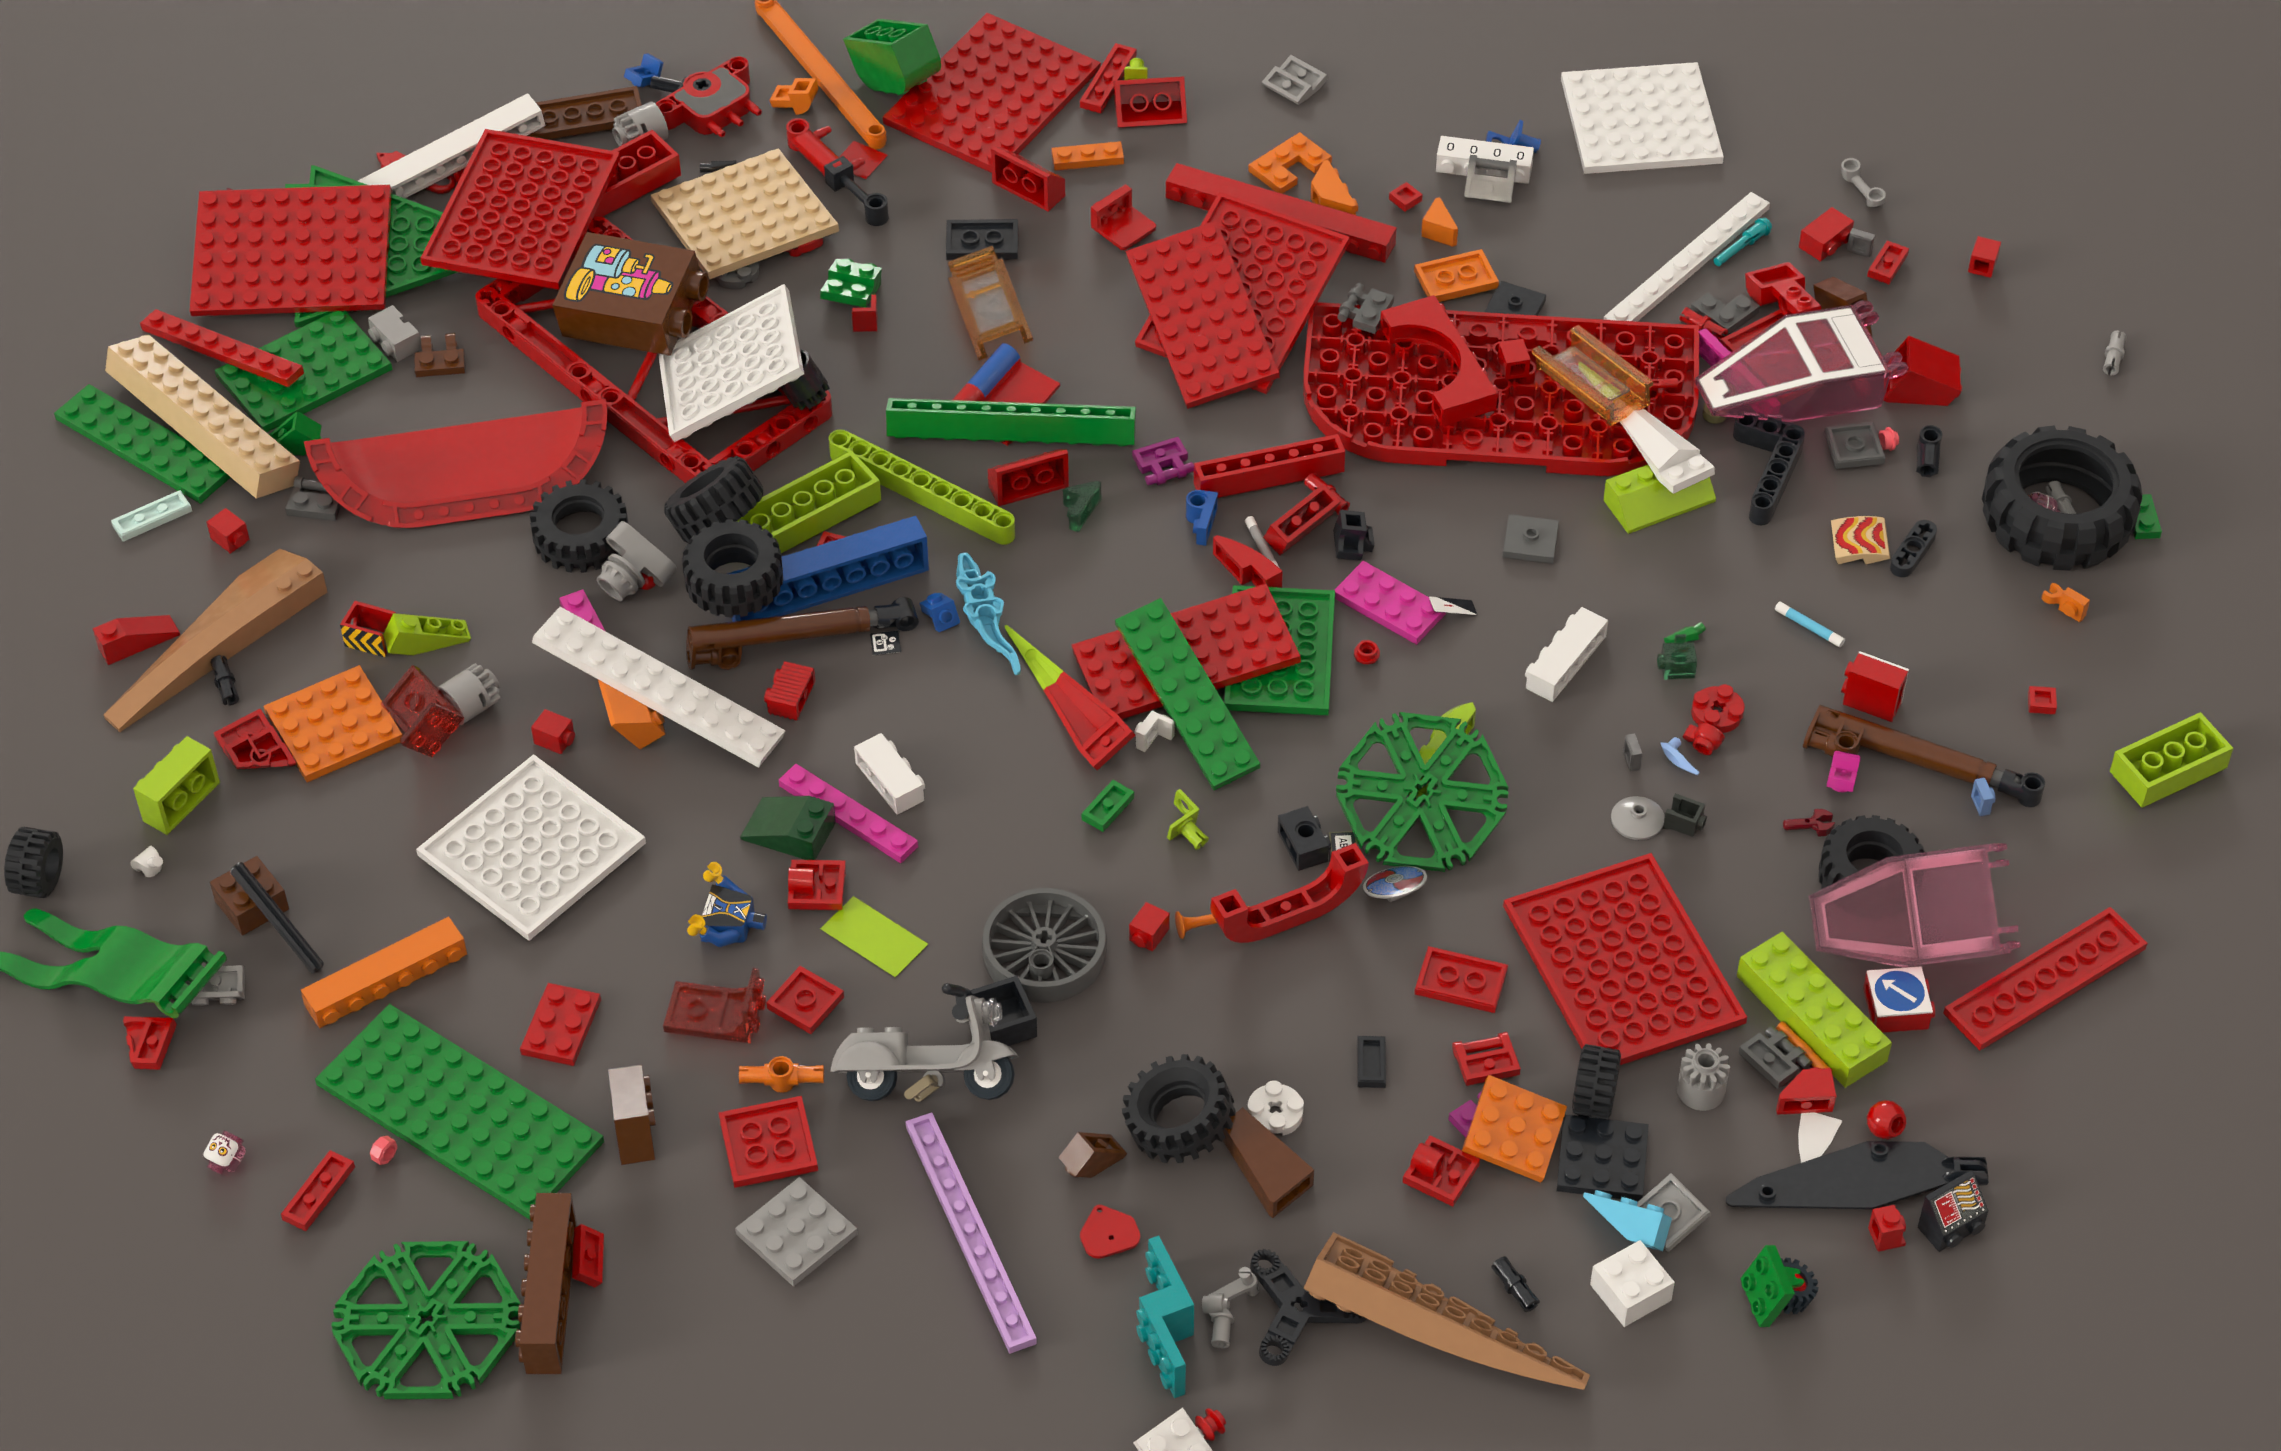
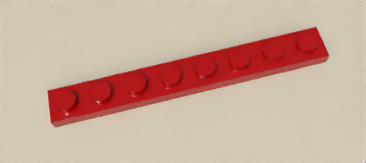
M157 309L140 322L141 329L145 332L286 387L291 386L304 374L303 366Z

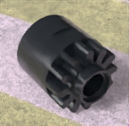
M800 350L804 375L795 381L786 383L780 388L794 408L798 407L800 410H803L805 406L811 409L818 405L827 396L825 391L829 390L830 387L808 352Z

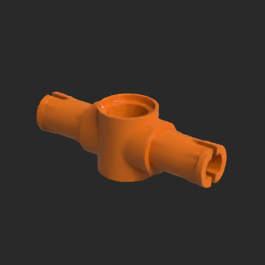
M779 1056L773 1058L769 1064H764V1066H739V1084L764 1083L765 1086H771L774 1091L784 1093L790 1091L794 1085H799V1083H824V1065L799 1066V1063H793L789 1058Z

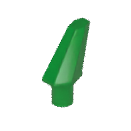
M1699 622L1695 626L1685 627L1665 637L1664 642L1667 644L1696 641L1699 640V635L1706 628L1703 623Z

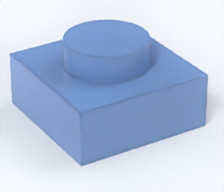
M1985 778L1975 779L1971 793L1972 800L1979 816L1990 815L1992 804L1996 800L1995 792L1992 787L1989 788Z

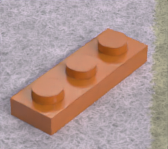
M1121 141L1052 148L1054 171L1124 164Z

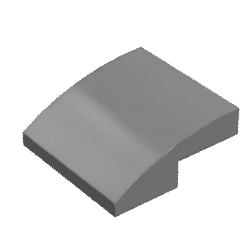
M1290 55L1280 68L1275 66L1262 81V85L1299 105L1316 93L1325 84L1328 77L1322 71Z

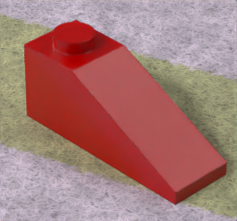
M170 615L116 618L92 628L98 649L108 665L180 635Z

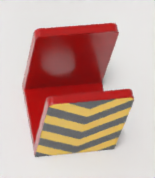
M354 601L340 623L344 645L385 657L387 651L383 634L377 631L385 632L395 612ZM361 626L367 627V628H370V629H374V630H377V631H373V630H369V629H366V628H362Z

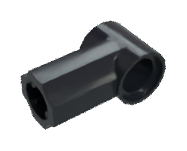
M1927 425L1920 431L1917 444L1916 472L1921 474L1922 477L1930 478L1933 475H1937L1939 471L1942 431L1937 426Z

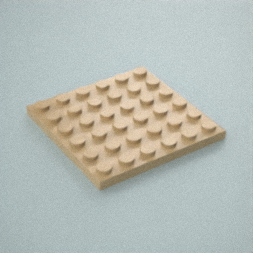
M779 148L651 194L653 205L685 248L695 251L699 267L708 274L709 279L839 232L836 220Z

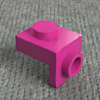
M1835 751L1826 787L1842 793L1847 791L1853 792L1860 756Z

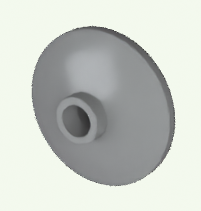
M1632 796L1624 798L1612 809L1611 822L1613 827L1619 834L1632 840L1650 839L1660 833L1664 825L1665 817L1661 807L1645 797Z

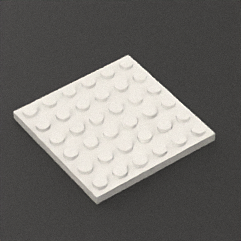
M1698 62L1561 73V82L1584 174L1723 164L1724 156Z
M785 284L692 332L687 338L677 340L671 356L658 354L669 436L674 442L687 438L693 432L710 426L714 421L731 415L735 410L755 402L756 399L765 394L772 393L786 383L795 381L804 375L790 293Z
M533 754L419 846L416 851L421 859L530 941L645 845L646 840L645 836Z

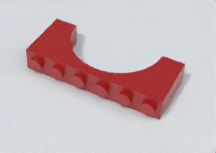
M1435 295L1381 311L1380 329L1390 344L1419 342L1434 346L1449 355L1458 367L1459 373L1448 386L1434 392L1432 395L1431 410L1442 427L1496 410L1497 399H1499L1497 387L1491 384L1486 370L1480 367L1476 354L1470 351L1465 337L1459 334L1454 320H1450L1446 314L1445 306L1439 303Z

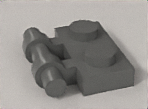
M1357 283L1355 287L1350 289L1347 301L1341 304L1337 318L1341 322H1345L1347 318L1353 319V327L1376 334L1380 327L1381 311L1391 308L1394 303V295L1371 289L1369 294H1364L1365 286ZM1356 304L1362 305L1360 309L1355 308L1354 306Z
M1770 1026L1765 1031L1769 1039L1759 1032L1740 1046L1739 1054L1778 1089L1798 1075L1799 1067L1796 1066L1797 1064L1803 1069H1808L1812 1061L1805 1056L1806 1052L1801 1047H1795L1788 1040L1789 1037L1783 1031H1778L1773 1026ZM1779 1048H1781L1784 1052H1786L1787 1055H1784V1054L1779 1050Z

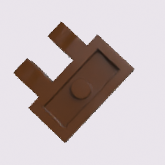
M455 333L445 334L446 350L433 351L431 335L421 336L422 352L415 353L416 377L465 373L464 349H457Z

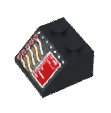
M1969 1171L1925 1196L1917 1228L1938 1252L1948 1247H1956L1963 1238L1970 1234L1977 1235L1986 1226L1988 1208L1975 1174Z

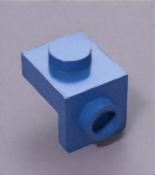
M646 53L643 55L641 66L626 68L624 77L630 80L634 86L643 88L651 84L653 76L660 77L663 62Z
M942 593L931 594L927 597V600L919 603L921 611L932 618L935 630L938 632L960 623L954 600Z

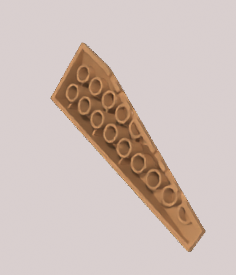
M278 549L239 575L103 715L104 718L119 732L123 731L212 671L210 661L213 657L221 655V659L225 656L228 660L326 594L327 588L323 572L307 558Z
M1334 1232L1318 1255L1304 1286V1289L1309 1291L1310 1295L1314 1298L1329 1300L1344 1312H1354L1411 1339L1470 1361L1524 1377L1582 1390L1585 1389L1590 1377L1588 1373L1558 1356H1553L1552 1359L1547 1357V1352L1544 1348L1536 1343L1525 1344L1521 1342L1517 1337L1519 1333L1512 1329L1506 1328L1505 1331L1497 1328L1494 1326L1496 1320L1456 1297L1447 1299L1444 1297V1292L1436 1285L1432 1283L1421 1284L1416 1279L1417 1274L1408 1269H1405L1404 1272L1392 1267L1394 1261Z

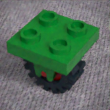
M1765 1245L1740 1278L1759 1327H1770L1783 1309L1786 1314H1789L1791 1311L1793 1314H1798L1799 1311L1803 1312L1815 1298L1819 1287H1816L1818 1284L1817 1279H1812L1815 1274L1812 1271H1806L1808 1266L1805 1264L1802 1267L1799 1266L1800 1261L1796 1259L1793 1263H1791V1258H1785L1783 1261L1780 1258L1776 1245Z

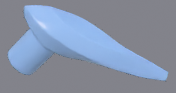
M1674 737L1668 743L1661 742L1664 754L1673 764L1687 772L1699 775V771L1677 750L1681 745L1679 738Z

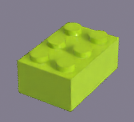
M186 736L144 778L137 782L133 790L143 822L168 835L220 783L211 749Z

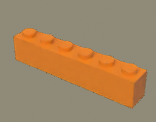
M448 916L301 989L304 1005L319 1028L332 1024L338 1019L358 1011L362 1007L382 999L388 994L406 987L412 982L432 974L452 962L460 960L467 955L465 941Z

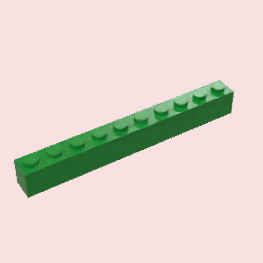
M888 398L886 431L887 436H894L895 438L919 437L920 439L943 438L945 440L968 439L970 441L993 440L995 442H1003L1005 440L1018 441L1020 443L1033 441L1046 444L1061 442L1071 445L1089 443L1097 446L1103 444L1127 446L1134 445L1136 407Z

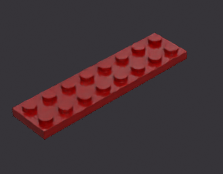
M2109 907L1945 1006L1943 1014L1981 1051L2146 950L2148 943L2120 915Z

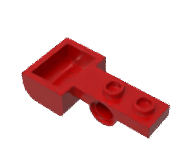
M1790 262L1745 273L1748 294L1759 306L1778 302L1780 311L1784 316L1792 314L1798 316L1821 312V305L1805 291V276Z

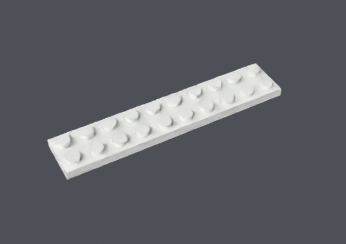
M559 607L533 636V644L758 768L784 736V729L562 607Z

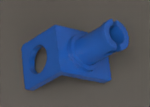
M1519 120L1510 138L1492 131H1488L1486 136V142H1492V139H1497L1502 144L1533 147L1535 154L1539 150L1541 139L1522 134V120Z

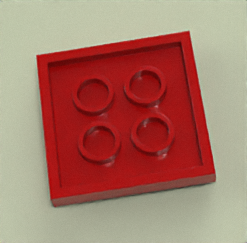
M802 1096L718 1112L734 1188L818 1171L817 1159Z

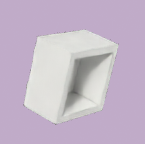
M1641 1240L1594 1265L1590 1282L1592 1288L1624 1327L1672 1301L1675 1284Z

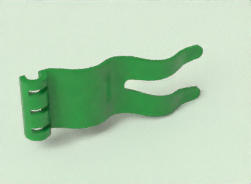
M37 908L30 909L24 914L26 923L41 930L71 950L82 953L99 950V952L93 957L84 958L66 966H48L33 962L19 955L0 951V971L31 987L56 989L69 984L82 985L111 999L127 1004L155 1003L161 1012L171 1018H178L227 961L224 952L218 951L214 956L206 945L199 943L185 945L169 944L127 926H111L99 931L83 930ZM187 980L191 982L190 985L186 984ZM171 999L175 1000L174 1004L170 1002Z

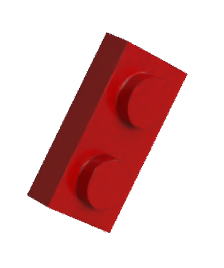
M1887 240L1868 269L1867 277L1890 285L1907 258L1909 248Z
M583 1224L574 1228L572 1278L595 1288L602 1284L604 1234Z

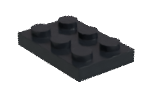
M1018 219L947 220L946 260L1018 259Z

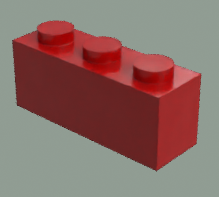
M1323 483L1271 524L1263 538L1281 556L1333 515L1341 501Z

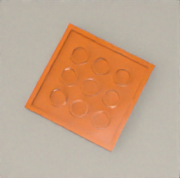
M360 665L264 705L266 715L296 761L297 767L306 782H310L404 741L401 731Z

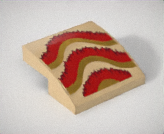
M1855 516L1831 520L1835 558L1838 564L1863 559L1865 564H1871L1890 559L1884 517Z

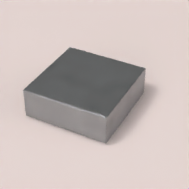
M1852 228L1847 251L1870 257L1875 234Z
M1635 733L1628 734L1625 737L1623 753L1629 769L1637 771L1641 768L1643 753Z

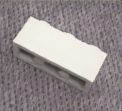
M880 733L854 746L855 763L897 815L924 801L923 789H925L923 779L920 775H915L912 772L909 762L906 758L900 757L891 740L887 741L883 734Z

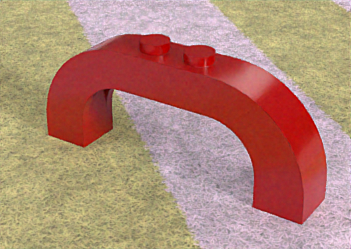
M1354 843L1333 851L1329 866L1325 872L1306 886L1250 907L1246 906L1238 891L1234 889L1211 898L1210 910L1224 935L1229 940L1237 943L1262 940L1316 919L1338 907L1360 886L1367 873L1369 862L1357 844Z

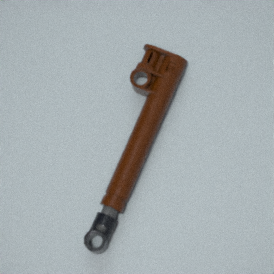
M901 597L894 600L892 604L874 606L873 610H868L867 606H860L856 608L689 626L686 640L687 664L690 670L695 669V665L702 664L719 665L721 669L730 670L740 664L742 646L851 634L857 631L868 632L872 626H875L877 629L897 627L900 631H910L918 626L919 619L913 601L908 597Z
M1819 705L1803 743L1804 749H1808L1811 746L1823 750L1832 759L1835 751L1857 755L1862 746L1974 784L1975 779L1985 778L1989 788L1994 786L1998 788L1999 792L2017 797L2019 803L2025 807L2039 805L2045 787V780L2038 773L2030 772L2023 775L2008 769L2001 771L1996 769L1997 764L1985 762L1983 759L1823 705Z

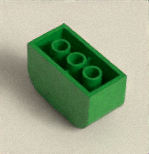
M877 19L843 39L859 78L868 88L875 91L902 95L909 92L912 87L926 82L928 78L941 70L940 55L928 24Z

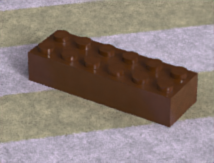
M536 1193V1202L530 1205V1222H533V1228L527 1231V1246H530V1254H525L524 1270L528 1272L527 1279H522L521 1295L525 1298L524 1304H519L518 1320L522 1322L521 1330H516L515 1345L519 1347V1362L524 1363L526 1374H562L573 1268L574 1228L577 1227V1220L571 1193Z

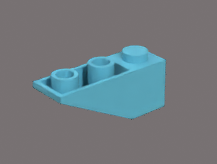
M1595 1190L1594 1195L1584 1192L1583 1197L1627 1240L1633 1243L1641 1240L1646 1247L1663 1251L1672 1221L1671 1217L1663 1214V1208L1647 1204L1645 1209L1638 1207L1637 1201L1621 1197L1620 1202L1611 1200V1194Z

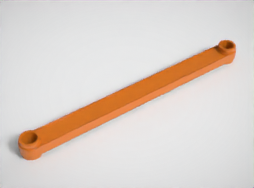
M755 0L757 14L763 18L809 75L817 79L819 87L866 141L868 147L873 149L883 148L887 141L884 126L874 117L777 0Z

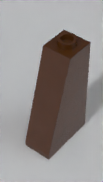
M1242 1107L1235 1113V1116H1230L1233 1125L1231 1129L1224 1128L1223 1133L1226 1138L1223 1142L1268 1215L1274 1218L1314 1185V1169Z

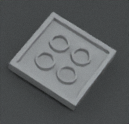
M800 1177L735 1228L736 1235L793 1287L858 1235L857 1228Z

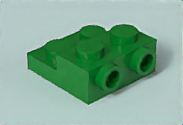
M848 258L835 259L828 270V280L820 290V299L866 308L871 301V295H875L881 285L882 268L877 267L873 263H855Z

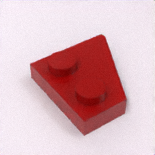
M124 1016L123 1023L127 1030L126 1040L130 1048L129 1057L134 1069L160 1070L177 1026L174 1018Z

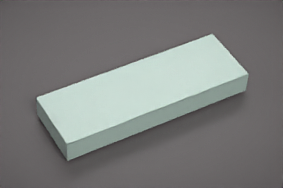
M181 490L117 517L111 520L113 528L124 542L192 512V508Z

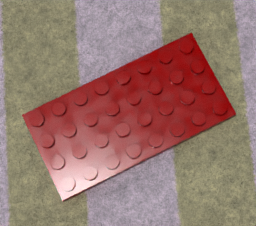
M1217 220L1126 251L1127 259L1187 409L1280 378L1278 368Z
M1267 584L1170 613L1215 689L1301 663L1300 654ZM1119 630L1071 644L1072 651L1090 693L1114 711L1120 718H1128L1163 706Z

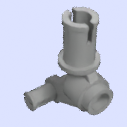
M1242 1267L1239 1270V1279L1208 1296H1203L1202 1310L1204 1314L1210 1315L1213 1322L1211 1344L1215 1348L1223 1349L1230 1346L1231 1324L1234 1323V1317L1229 1311V1300L1245 1292L1249 1296H1256L1259 1293L1258 1280L1248 1267Z

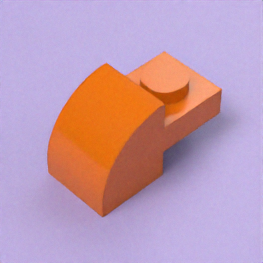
M795 78L792 85H777L770 98L771 106L793 108L796 115L805 113L810 108L818 92L817 79Z

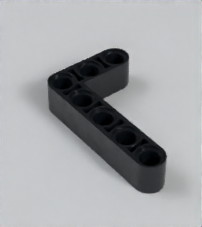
M1742 410L1735 417L1734 439L1740 443L1773 452L1752 496L1749 512L1750 521L1755 525L1762 526L1771 521L1801 456L1805 431L1799 425L1753 411Z

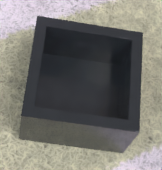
M1018 975L971 990L973 996L985 999L986 1007L989 1004L991 1006L990 1021L988 1018L986 1019L992 1041L1011 1046L1037 1037V1017Z

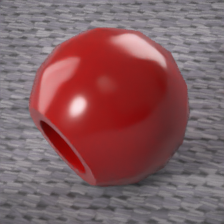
M1883 1100L1877 1102L1870 1107L1866 1117L1870 1132L1880 1139L1888 1140L1895 1138L1906 1127L1904 1110L1894 1101Z

